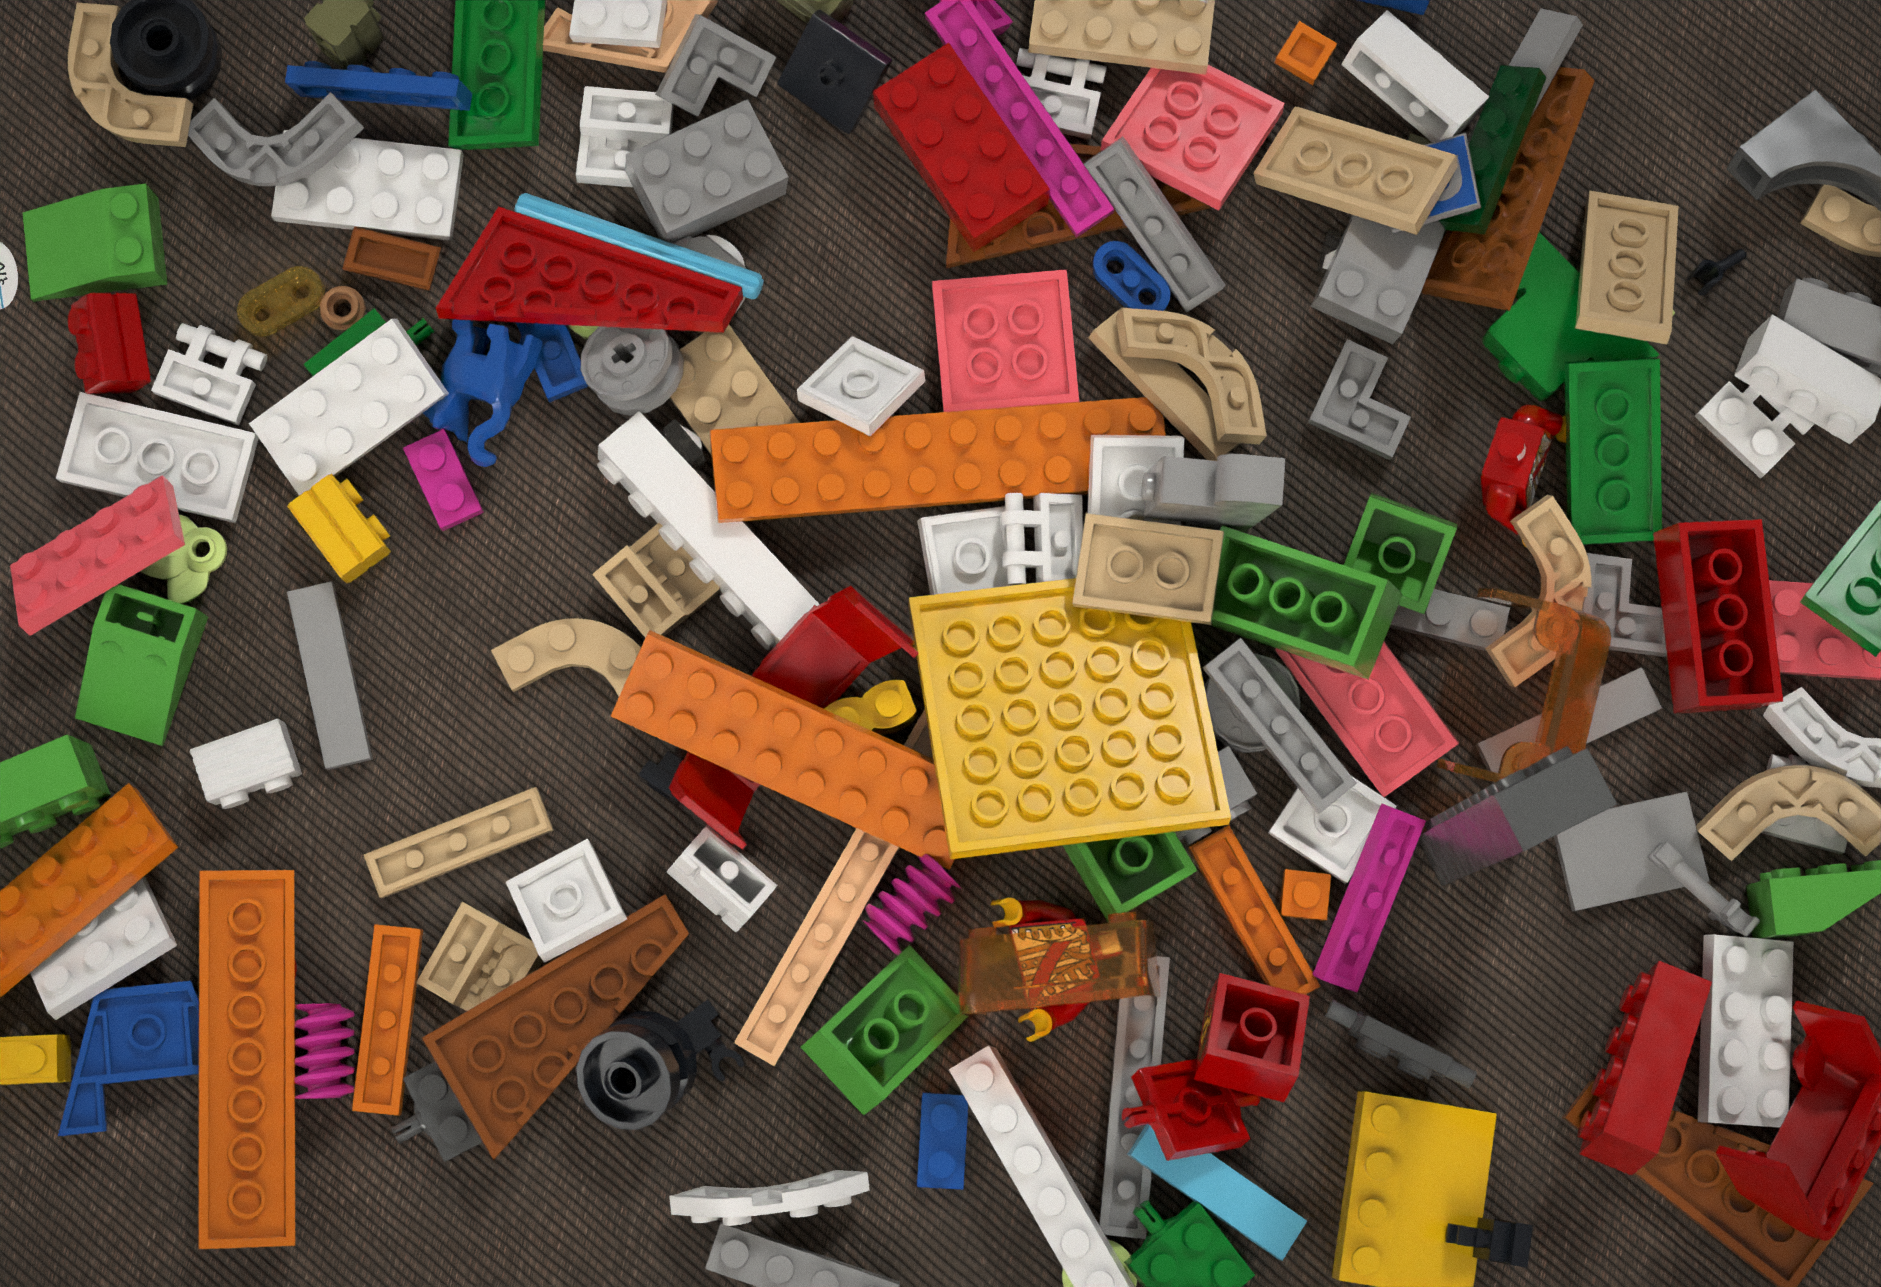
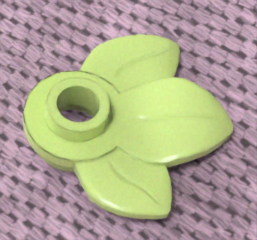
M179 515L185 545L141 570V572L157 579H167L168 600L184 604L197 598L206 590L210 572L218 569L226 559L227 544L223 536L214 529L207 527L198 528L188 517ZM201 542H208L210 545L209 553L204 557H197V545Z

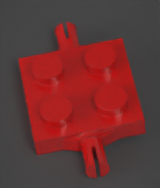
M1197 1059L1139 1068L1131 1076L1143 1106L1123 1109L1122 1121L1127 1120L1124 1123V1126L1127 1128L1151 1125L1166 1160L1170 1161L1242 1147L1250 1140V1136L1241 1118V1108L1257 1106L1260 1103V1096L1193 1080Z

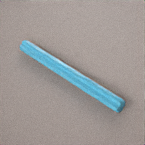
M528 193L519 196L514 208V212L742 287L743 296L749 299H756L763 287L764 280L760 273Z

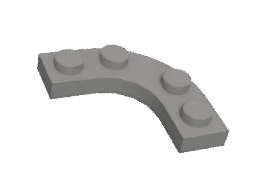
M330 92L297 125L283 134L271 137L256 136L247 132L229 111L214 98L190 121L188 136L208 159L229 176L250 185L279 186L293 183L315 173L333 159L364 127L339 99Z

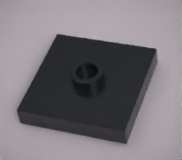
M819 9L812 14L777 85L849 135L859 124L873 98V91L880 85L892 59Z

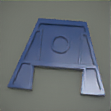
M192 981L106 989L93 997L58 1136L107 1131L104 1084L198 1074L199 997Z

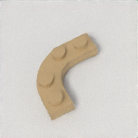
M77 3L68 50V72L73 92L91 118L107 131L128 141L186 147L193 103L186 98L143 95L130 91L121 79L118 72V64L114 60L110 46L112 23L121 8L115 5Z
M1822 184L1800 224L1850 251L1872 257H1881V211L1875 206L1866 204L1835 186Z
M1122 308L1116 316L1122 356L1164 359L1180 363L1194 372L1206 386L1211 399L1218 442L1260 444L1267 435L1260 394L1254 375L1237 349L1231 352L1219 339L1212 335L1215 329L1197 319L1175 312Z
M1546 495L1510 521L1534 557L1541 574V593L1534 610L1520 624L1485 648L1509 686L1512 687L1518 686L1558 657L1573 641L1586 617L1582 615L1584 597L1588 595V587L1591 588V570L1588 556L1577 532L1555 498L1551 495Z
M576 618L544 623L501 644L491 651L513 692L554 671L574 666L590 668L605 676L619 697L641 647L625 633L610 625Z
M1808 765L1782 766L1758 773L1736 786L1696 825V828L1705 839L1732 861L1765 828L1777 820L1796 815L1815 817L1833 827L1864 856H1867L1881 843V804L1855 782L1834 771Z

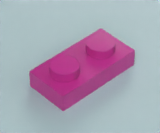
M445 429L403 447L442 531L484 513Z

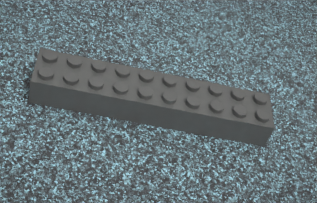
M1566 746L1531 766L1508 775L1426 821L1425 827L1427 831L1420 835L1418 841L1441 886L1524 852L1617 805L1588 748L1573 755L1569 746Z

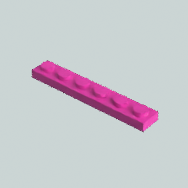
M943 0L926 11L925 18L943 45L948 42L950 43L1050 188L1049 199L1077 238L1113 214V206L972 1Z

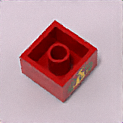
M1219 973L1206 1000L1193 1080L1285 1102L1299 1076L1310 996Z

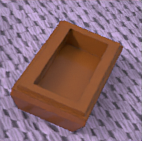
M354 227L342 269L430 291L441 247Z

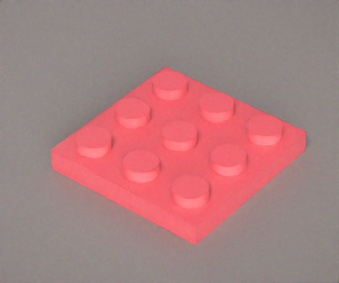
M1210 65L1207 67L1206 75L1150 68L1102 139L1101 151L1121 137H1124L1150 176L1219 211L1279 120L1285 103Z
M1067 270L932 281L943 412L1079 402Z

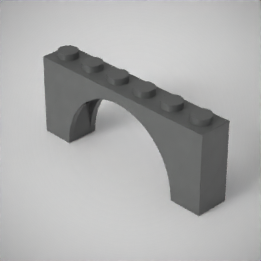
M1816 90L1741 145L1726 168L1756 200L1786 186L1823 184L1854 193L1881 211V155L1870 145L1868 139L1863 134L1857 132L1839 114L1837 108L1831 102L1826 101Z

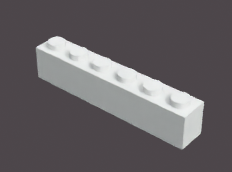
M640 411L598 445V460L600 462L597 466L602 474L612 484L615 485L620 482L630 493L628 496L629 502L641 516L646 518L650 514L657 523L662 525L658 530L659 534L673 550L677 551L682 546L693 558L689 565L697 577L706 584L713 580L720 587V591L723 593L720 596L722 603L733 615L739 617L742 614L752 624L751 633L766 650L774 648L797 621L814 605H820L742 521L718 523L715 491Z
M987 1046L950 1068L951 1075L1073 1286L1135 1287L997 1048Z

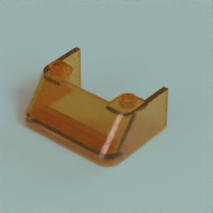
M1479 588L1477 595L1479 598L1536 611L1534 621L1536 640L1545 649L1557 652L1535 743L1521 741L1509 746L1503 753L1498 772L1438 758L1437 768L1497 782L1514 772L1531 766L1566 746H1569L1573 755L1585 749L1611 643V632L1606 622L1598 616L1565 605L1504 590Z
M1136 912L1109 914V923L1004 935H997L996 927L969 929V938L960 940L958 994L960 1015L985 1016L991 1012L1135 997H1161L1153 923L1147 920H1137Z

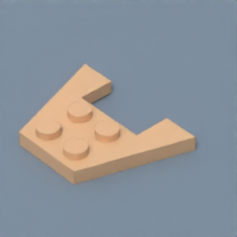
M667 0L660 48L573 42L569 36L572 15L558 7L544 26L543 51L666 73L695 14L708 18L718 0Z

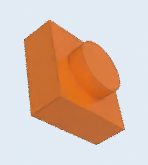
M1299 21L1277 55L1275 64L1313 86L1336 49L1337 43Z
M1283 870L1280 916L1326 921L1331 874Z

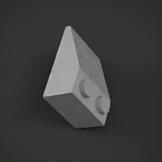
M1352 215L1310 307L1393 344L1402 335L1415 307L1445 228L1438 220L1424 224L1417 235L1406 231L1392 233L1390 226Z

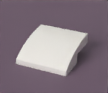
M585 86L580 119L581 137L576 168L577 183L633 187L625 172L626 154L672 134L674 104L655 95L656 92Z

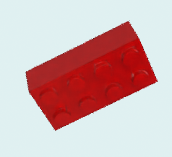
M949 42L873 91L875 110L973 252L1048 205L1050 188Z
M1762 519L1676 523L1654 532L1673 712L1692 713L1758 709L1783 702Z
M1658 961L1647 973L1642 971L1639 973L1634 986L1629 984L1626 987L1619 1004V1010L1625 1012L1620 1028L1614 1026L1605 1047V1052L1611 1054L1607 1069L1601 1068L1593 1083L1591 1094L1597 1096L1593 1112L1586 1111L1579 1126L1577 1137L1584 1139L1579 1152L1580 1155L1633 1175L1658 1154L1712 981Z

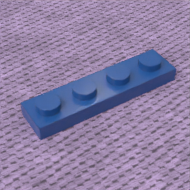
M307 61L304 63V66L288 65L285 83L300 97L324 99L331 92L339 100L465 111H470L472 93L459 80V77L447 72H433L432 77L416 76V73L402 68H391L389 73H378L362 65H348L346 70L331 69V66L325 63Z

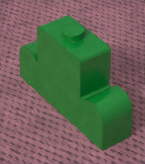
M1539 232L1514 298L1518 301L1511 306L1510 311H1506L1497 319L1482 337L1483 345L1500 361L1498 367L1511 382H1520L1538 401L1543 402L1565 383V362L1658 357L1660 354L1647 341L1575 328L1580 273Z

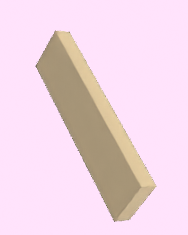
M1122 307L1092 331L1088 338L1207 460L1217 461V456L1229 454L1241 444L1218 442L1210 397L1176 362L1121 355L1116 316Z
M534 787L366 853L364 858L379 898H385L552 832L554 829L537 787Z

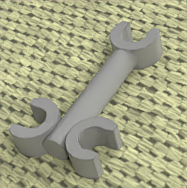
M1665 842L1663 845L1659 843L1649 854L1648 858L1652 863L1664 872L1671 874L1711 910L1708 913V917L1723 924L1728 929L1726 933L1729 936H1737L1739 933L1748 936L1760 923L1758 918L1749 916L1739 907L1741 903L1738 900L1731 899L1730 902L1727 901L1683 861L1681 854L1669 843Z

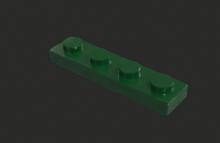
M1500 65L1488 95L1489 98L1484 105L1469 143L1481 208L1439 220L1446 230L1478 234L1486 233L1547 78L1540 68Z

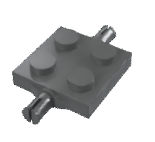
M1334 999L1331 1001L1324 1017L1349 1028L1348 1035L1358 1039L1355 1045L1357 1049L1378 1059L1381 1057L1387 1058L1389 1055L1399 1060L1397 1069L1419 1080L1423 1078L1429 1080L1431 1076H1439L1453 1080L1467 1089L1471 1087L1477 1071L1454 1061L1451 1056L1368 1015L1363 1016L1364 1013L1360 1010L1356 1012L1336 1002Z
M436 1062L403 1078L414 1100L415 1115L391 1126L393 1134H397L411 1126V1129L395 1136L399 1144L424 1131L433 1139L443 1161L447 1162L483 1143Z

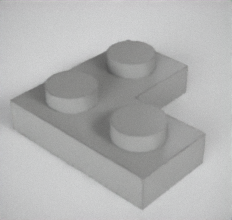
M695 14L655 95L694 116H699L717 78L751 96L757 97L776 56L702 15Z
M1347 339L1308 423L1385 459L1391 460L1411 417L1370 398L1388 357Z
M1587 553L1591 570V588L1588 587V595L1584 597L1582 615L1586 617L1576 635V645L1666 657L1667 650L1662 608L1629 603L1632 559Z

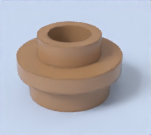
M337 286L325 293L320 302V314L323 321L330 328L337 331H346L365 316L366 305L364 299L358 291L348 286ZM349 303L351 311L348 315L343 317L336 315V309L340 304Z

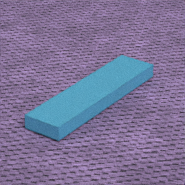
M1149 1124L1144 1127L1127 1154L1187 1197L1200 1203L1203 1208L1278 1260L1283 1261L1307 1220L1211 1153L1167 1161L1155 1132Z

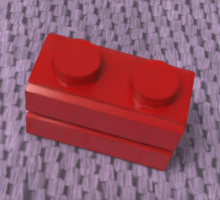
M90 293L71 305L68 313V328L72 335H76L78 353L75 358V372L79 379H83L86 394H105L108 392L132 393L151 382L136 293Z

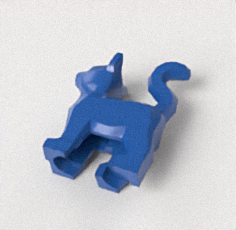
M453 319L452 329L457 334L456 343L442 365L440 379L449 394L423 412V414L429 418L435 429L443 428L452 431L458 440L467 442L469 427L468 402L471 399H475L492 405L493 415L491 419L474 429L468 439L467 446L471 461L478 466L488 467L496 463L497 457L492 452L484 449L485 443L489 438L506 428L511 416L512 407L520 399L524 384L536 365L543 341L533 335L526 334V336H521L519 343L516 344L509 340L508 328L505 326L489 324L487 329L473 326V321ZM489 339H490V340H491L490 350H489V352H488V354H487V356H486V355H485L486 345L489 343Z

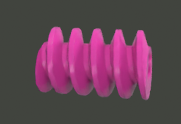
M928 854L922 857L918 856L923 867L922 871L911 865L905 868L909 883L897 878L891 882L897 894L896 896L884 891L878 894L883 906L882 909L871 904L865 907L870 921H862L898 956L902 953L897 938L901 937L912 943L915 937L910 926L914 924L925 930L929 925L923 913L927 911L939 917L942 912L937 900L940 898L952 904L955 898L950 887L953 885L961 889L956 881Z
M296 1004L295 1009L308 1013V1016L296 1020L295 1027L307 1031L308 1035L296 1039L295 1046L307 1050L308 1054L295 1058V1065L308 1069V1073L295 1077V1084L308 1088V1092L295 1096V1099L341 1098L354 1092V1086L341 1082V1078L354 1073V1067L341 1063V1059L354 1054V1048L341 1044V1040L354 1036L353 1029L341 1025V1021L354 1017V1011L341 1007V1004Z

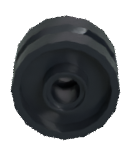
M131 0L120 9L112 23L110 46L114 60L143 95L186 98L191 101L208 90L220 72L222 50L218 36L192 0Z
M636 1011L619 1018L608 1029L595 1036L581 1051L576 1067L578 1089L586 1106L601 1121L618 1129L638 1130L655 1123L692 1089L697 1074L696 1052L688 1034L674 1020L657 1012Z

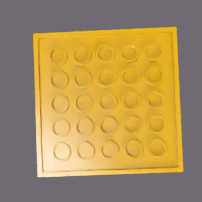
M1076 578L909 597L910 621L915 649L919 653L916 657L950 859L1229 825L1231 814L1191 622L1074 607L1072 603Z

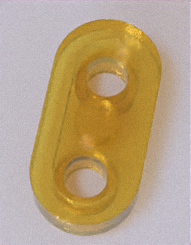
M295 266L289 268L244 294L237 306L238 319L251 334L260 337L270 336L319 308L320 302L325 295L324 284L316 272L308 267ZM308 286L310 287V293L306 298L298 299L295 297L296 290L299 287ZM260 309H270V316L267 320H256V314Z

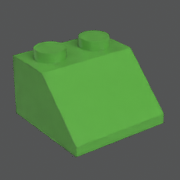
M1371 493L1344 565L1389 580L1402 593L1398 605L1424 614L1457 530V524Z

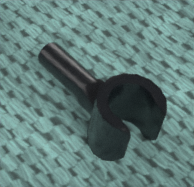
M1739 249L1717 262L1708 259L1703 260L1687 276V281L1693 277L1700 278L1705 286L1698 294L1701 296L1706 295L1723 278V273L1747 257L1746 252L1743 249Z

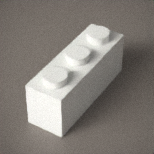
M1388 10L1357 38L1341 64L1432 143L1459 135L1473 121L1489 98L1473 81L1458 71L1440 53L1431 48Z
M1771 315L1748 338L1734 375L1754 389L1766 394L1848 444H1851L1875 422L1881 405V379L1774 315Z

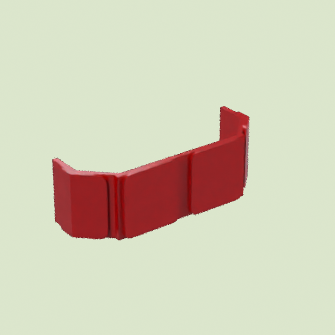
M849 586L830 596L826 602L818 606L814 605L762 660L760 666L751 676L824 709L835 702L871 662L900 648H903L913 658L919 653L913 647L915 642L910 636L855 588ZM687 752L669 786L671 793L678 801L731 844H736L741 849L747 845L738 829L754 791L761 784Z

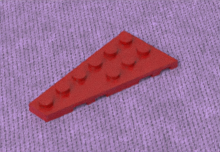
M498 206L436 306V311L439 319L724 333L743 300L742 287Z

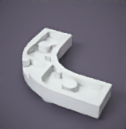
M1802 687L1783 697V702L1767 707L1763 717L1811 766L1839 773L1859 786L1881 788L1880 738H1864L1846 731L1833 721Z
M833 1170L803 1180L768 1187L728 1188L702 1186L671 1195L669 1198L671 1215L691 1216L692 1223H706L723 1218V1225L732 1226L751 1222V1216L788 1211L790 1212V1217L812 1216L818 1213L819 1205L824 1204L825 1207L848 1205L852 1203L851 1196L870 1190L867 1172Z

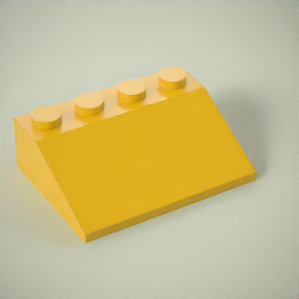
M1358 1092L1332 1278L1339 1281L1376 1287H1474L1477 1258L1473 1257L1474 1247L1445 1242L1448 1223L1477 1228L1478 1217L1483 1218L1497 1114L1372 1092Z

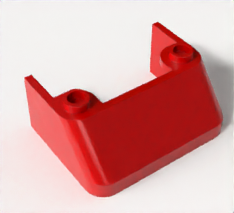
M1796 1001L1793 1010L1806 1033L1803 1043L1796 1047L1792 1058L1793 1068L1802 1085L1766 1155L1756 1150L1743 1152L1719 1145L1716 1155L1741 1196L1804 1235L1828 1241L1836 1233L1881 1145V1048L1864 1016Z

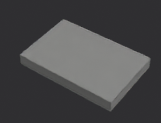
M1687 792L1609 808L1554 836L1572 912L1683 888L1684 886L1671 874L1664 872L1649 860V854L1659 843L1663 845L1667 842L1681 854L1683 861L1706 882H1709Z

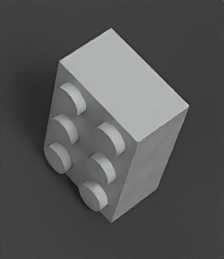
M748 99L626 154L625 172L659 239L673 244L683 238L699 235L786 194L789 177Z

